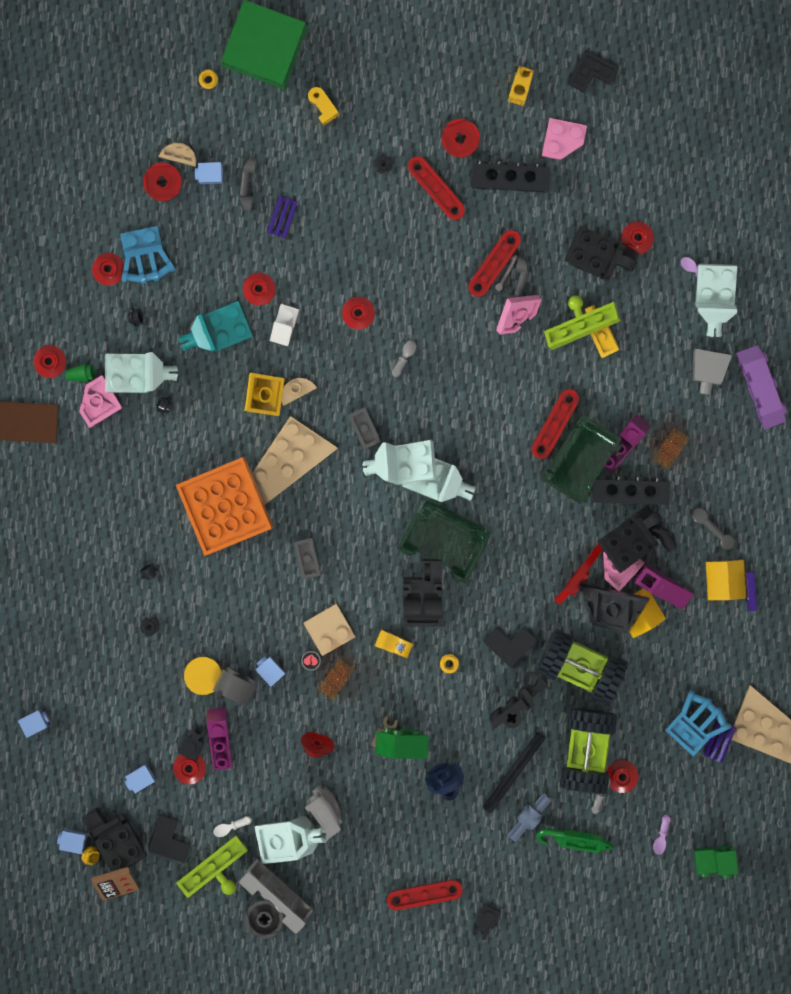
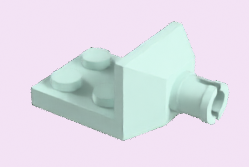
M698 264L695 306L708 323L707 336L714 337L715 328L716 337H721L722 324L726 323L737 313L735 306L737 265Z
M153 352L146 354H105V393H148L154 391L164 380L177 381L178 374L169 373L177 372V366H164L163 362Z
M432 440L398 446L386 442L382 443L375 454V460L363 461V466L368 467L363 468V472L366 476L377 474L383 480L396 485L436 479L434 443Z
M436 458V479L402 485V487L440 502L455 498L456 496L471 501L473 495L466 493L465 490L474 493L476 489L475 486L462 481L463 479L456 466Z
M301 816L292 821L255 826L262 864L301 859L312 854L318 843H326L328 840L326 835H322V833H326L323 828L315 829L314 824L306 816Z

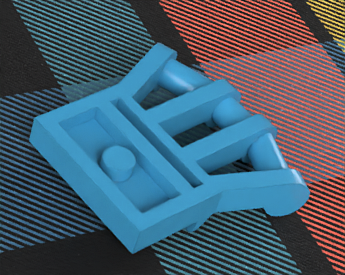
M158 226L120 234L125 255L122 282L132 281L146 284V281H159L161 277L170 271L174 272L176 270L163 251ZM159 252L167 264L158 271L154 258V253ZM149 254L152 272L144 274L141 256ZM133 257L136 258L139 275L129 273L130 261Z
M690 690L682 712L665 731L694 757L712 737L732 727L730 723H727L720 707L717 708L710 698H705ZM692 701L702 704L690 718L687 716ZM707 708L712 714L699 727L694 721ZM717 718L721 728L709 734L705 733L704 730Z

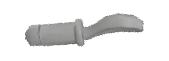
M407 341L404 345L402 357H399V361L392 370L394 377L401 375L405 363L408 362L406 359L414 354L416 350V343L414 341Z
M609 777L608 789H609V787H610V785H611V779H610V777ZM596 794L593 807L591 808L593 814L600 812L603 798H605L603 794Z

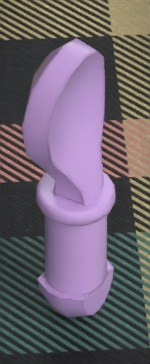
M688 257L682 258L680 262L683 269L687 272H695L697 277L698 268L696 263Z
M669 815L662 817L661 828L658 832L660 836L653 844V850L657 855L662 854L666 848L665 836L668 835V827L671 822Z

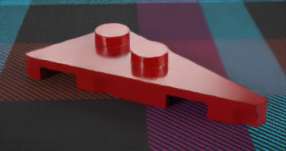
M599 544L594 547L585 562L580 565L566 583V588L556 596L554 600L558 604H561L570 594L574 596L580 589L578 585L580 581L584 582L590 575L588 570L603 550Z

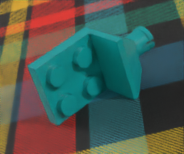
M237 301L208 314L197 315L191 328L192 332L180 336L178 339L182 344L183 351L198 346L201 349L215 353L252 338L253 335L241 305Z

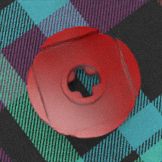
M455 119L446 125L441 141L445 151L452 157L465 158L472 155L478 148L480 134L472 122L465 119ZM461 133L462 136H466V139H464V143L460 144V142H456L455 140L458 137L457 134Z
M163 162L156 163L145 173L143 186L151 198L160 202H166L179 194L182 187V178L177 169L172 165ZM160 177H164L165 180H168V183L165 184V187H161V185L157 184V181L161 180Z

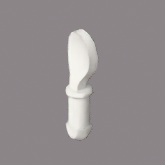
M245 816L237 821H232L230 825H218L213 830V833L216 837H224L228 835L231 829L236 830L242 826L249 825L252 822V818Z

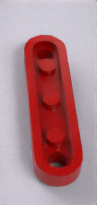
M422 157L412 158L408 163L410 174L449 219H461L465 208L460 200ZM420 164L421 169L418 171L415 170L414 165ZM456 207L458 208L459 212L457 214H453L451 212V209Z
M509 230L502 235L470 281L468 289L471 295L481 297L488 291L520 245L521 237L518 232ZM509 237L515 239L513 244L508 243L507 239ZM476 284H480L482 286V289L480 291H476L474 289V286Z
M565 390L559 396L532 445V454L536 458L544 459L550 455L579 402V396L574 390ZM566 396L573 398L571 403L566 402ZM539 446H543L545 448V451L543 453L538 452L537 449Z
M451 879L394 890L388 894L387 904L389 908L397 911L455 900L462 894V885L459 881ZM455 886L457 889L455 892H450L449 888ZM399 897L400 902L394 903L393 898Z

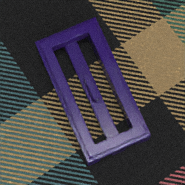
M279 196L267 233L286 239L298 203L297 201ZM283 201L285 204L276 231H274L273 227ZM292 204L284 231L280 233L288 205Z
M745 572L747 610L756 611L755 573Z
M718 720L713 731L721 728ZM731 725L732 728L728 731L719 756L716 755L720 745H722L726 731L709 740L704 755L723 763L737 727Z

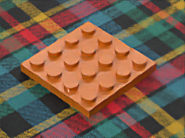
M245 457L176 485L204 556L274 528Z

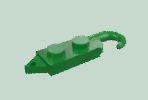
M545 828L538 831L536 835L537 840L545 845L548 844V841L542 839V836L556 837V842L563 848L593 853L613 849V844L603 839V836L593 833Z

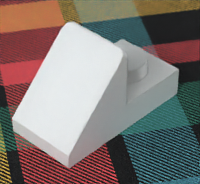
M283 304L280 305L270 341L285 346L289 345L299 309Z

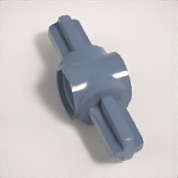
M543 793L532 806L530 804L526 805L525 810L518 814V823L511 829L508 836L513 841H517L527 829L533 830L542 820L541 813L550 804L552 799Z

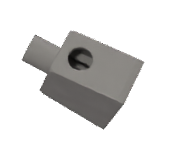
M700 349L693 350V381L701 382L699 393L711 395L712 384H722L732 355Z

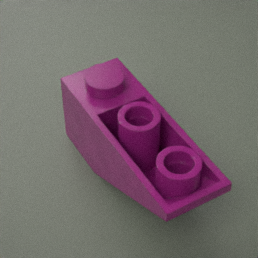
M635 414L596 462L612 473L645 436L651 426Z
M647 562L635 577L637 585L681 609L685 608L694 593Z
M207 709V728L213 770L232 768L227 709Z

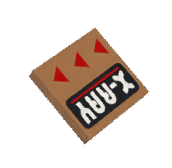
M129 867L91 878L93 886L103 901L139 890V885Z

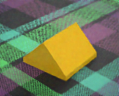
M250 373L244 411L279 416L285 378Z
M744 560L705 562L708 600L746 598Z
M643 588L633 593L649 597V602L630 631L633 638L652 630L666 619L652 594Z

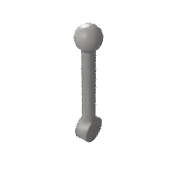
M513 255L511 257L512 261L509 264L505 274L503 275L500 283L496 284L495 286L497 291H501L503 289L502 285L504 281L506 280L514 263L518 261L519 257L517 255Z

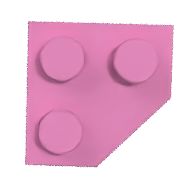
M549 118L542 157L561 160L583 146L587 125Z
M538 295L508 298L496 329L500 335L516 333L521 328L520 324L527 318L531 320L536 316L542 299Z
M101 375L85 386L79 412L89 428L123 407L114 393H105V378Z
M603 551L604 579L617 591H620L645 563L639 559L625 571L619 573Z

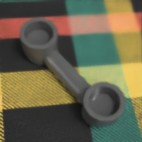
M249 158L242 169L239 197L244 210L249 212L252 211L253 196H247L249 173H256L257 158Z
M519 256L515 271L520 272L515 293H508L507 299L522 296L528 275L527 262L524 257Z
M702 508L693 510V521L703 523L719 539L721 548L730 550L734 547V537L728 534L725 535L708 518L706 510Z

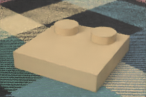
M337 604L304 622L306 629L322 656L356 637Z

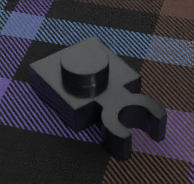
M196 724L191 730L192 737L186 735L178 753L197 761L204 745L200 739L207 734V729H203L201 734H197L196 729L198 725Z
M483 904L475 920L480 925L474 928L473 935L475 936L478 931H483L482 940H485L487 938V928L494 929L501 911Z

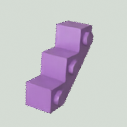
M757 345L736 353L739 367L746 378L749 394L755 403L757 416L764 430L786 422L784 414L787 413L785 404L781 403L777 393V382L770 374L765 351L761 352Z

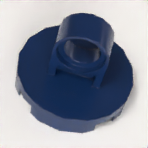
M447 763L436 765L429 770V776L425 777L428 790L435 794H441L447 801L454 800L458 796V787L463 783L464 779L461 767L453 763L454 766Z

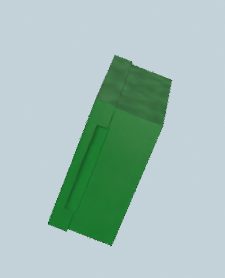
M244 0L221 60L222 67L285 90L308 29L306 22Z

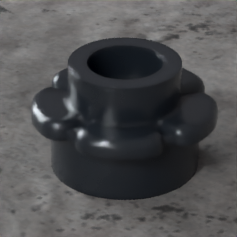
M380 155L374 161V167L377 168V172L384 174L392 170L393 161L390 157Z
M132 308L131 312L128 313V321L134 327L143 324V314L140 309Z
M160 397L156 412L161 413V415H164V412L168 413L170 410L171 402H169L168 397Z
M152 563L146 565L139 571L142 575L141 579L146 578V580L154 578L157 575L156 571L158 568L154 567Z
M144 618L142 620V625H140L142 633H145L146 636H153L154 633L158 632L159 625H157L155 618Z

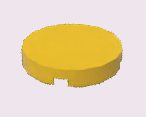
M198 657L187 665L184 671V680L192 692L198 695H207L214 692L213 688L222 670L214 659Z

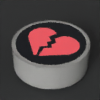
M308 651L302 656L301 662L305 669L315 670L319 667L321 658L317 652Z

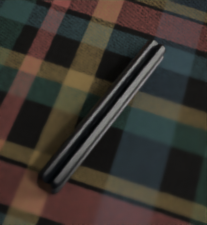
M540 732L535 734L484 804L483 809L488 813L493 812L544 742L545 736Z

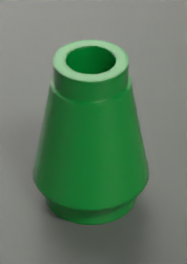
M88 363L65 370V377L67 381L90 382V380L95 378V370L92 364L88 365Z

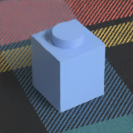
M198 163V168H195V180H199L200 184H223L222 163Z
M264 656L256 663L259 666L256 668V671L270 687L286 673L271 656L268 659Z
M40 709L18 720L27 738L49 727L48 722H50V718L46 711L42 712Z
M147 763L125 777L127 779L125 781L126 786L130 791L133 790L134 793L156 781Z
M64 829L62 833H59L57 844H60L59 850L82 854L85 848L87 833Z

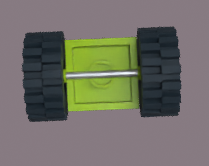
M556 629L548 642L536 672L551 680L559 677L592 692L591 698L609 706L619 690L629 663L612 654L607 657L573 641V636Z
M569 708L567 728L572 729L567 767H562L559 787L571 791L607 794L610 774L606 772L610 736L615 734L617 714L592 709Z

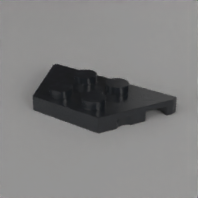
M586 584L579 585L580 592L583 591L586 599L585 606L590 613L591 623L597 627L628 633L632 630L649 602V597Z

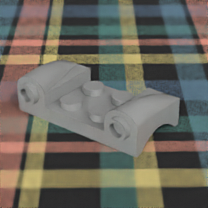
M319 785L312 790L313 795L308 798L305 809L312 813L326 832L327 839H329L341 830L340 824L343 822V818L334 795L326 786L322 787Z
M258 859L252 863L239 881L252 895L258 890L264 899L272 902L280 913H284L285 917L282 922L295 934L307 923V918L314 911L313 908Z

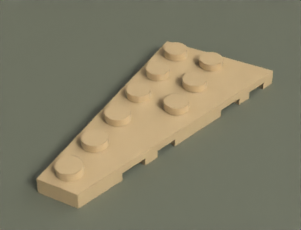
M290 416L252 473L264 505L338 448Z
M749 685L733 725L737 728L732 740L791 763V719Z

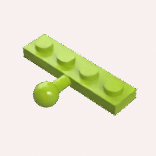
M572 296L568 300V306L574 311L576 318L548 329L544 333L549 349L554 350L620 322L621 319L614 302L583 314L581 310L583 307L582 298Z
M235 835L178 880L176 884L186 897L189 898L216 877L222 884V892L226 895H232L236 891V884L232 880H227L222 871L248 851L247 847Z

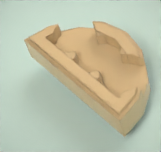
M172 143L163 148L159 155V158L196 167L197 159L194 152L183 143Z
M296 378L289 381L283 388V406L317 389L313 382L304 378Z

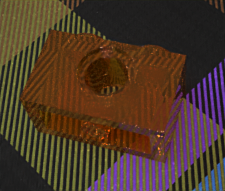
M671 428L651 460L665 470H669L690 438L676 428Z
M339 657L317 691L333 701L355 670V667Z

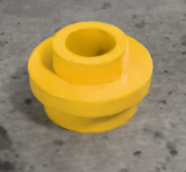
M204 70L199 75V83L205 89H212L218 83V76L212 70ZM207 76L212 77L210 83L205 82Z
M452 654L444 655L440 660L441 669L445 673H454L459 667L458 658ZM446 661H453V666L447 667Z
M95 846L86 848L81 856L82 861L89 865L96 864L100 859L99 850Z

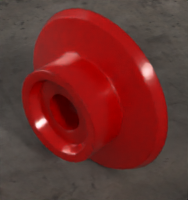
M632 222L623 229L621 242L628 249L638 254H643L652 247L654 234L647 224ZM636 234L641 236L640 241L635 240L634 236Z
M104 253L95 259L92 273L100 284L111 286L117 284L122 279L124 263L119 256L113 253ZM111 266V271L105 272V267Z
M254 273L243 284L244 297L253 305H265L275 295V283L267 274ZM256 286H262V291L256 292Z
M351 298L343 306L342 318L346 325L352 329L361 330L367 328L374 320V307L366 298ZM358 309L362 311V315L359 317L355 315V311Z
M43 346L34 355V368L39 375L45 378L57 377L65 369L66 357L63 351L56 346ZM48 358L52 359L51 365L46 364Z
M307 732L301 737L302 746L306 753L313 758H321L334 750V742L328 736Z
M180 754L173 764L174 775L184 784H195L205 775V761L200 755L197 761ZM187 765L192 766L193 770L191 772L186 770Z
M615 761L606 771L610 774V788L615 792H629L638 782V771L629 761ZM625 774L626 778L624 780H620L619 775Z

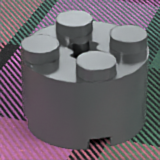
M229 667L226 670L223 669L213 691L219 692L222 696L247 707L257 688V682L245 675L243 678L239 677L240 673Z
M260 897L249 905L245 915V924L248 931L256 937L269 939L281 930L285 914L280 913L272 902ZM263 914L269 916L267 921L261 918Z

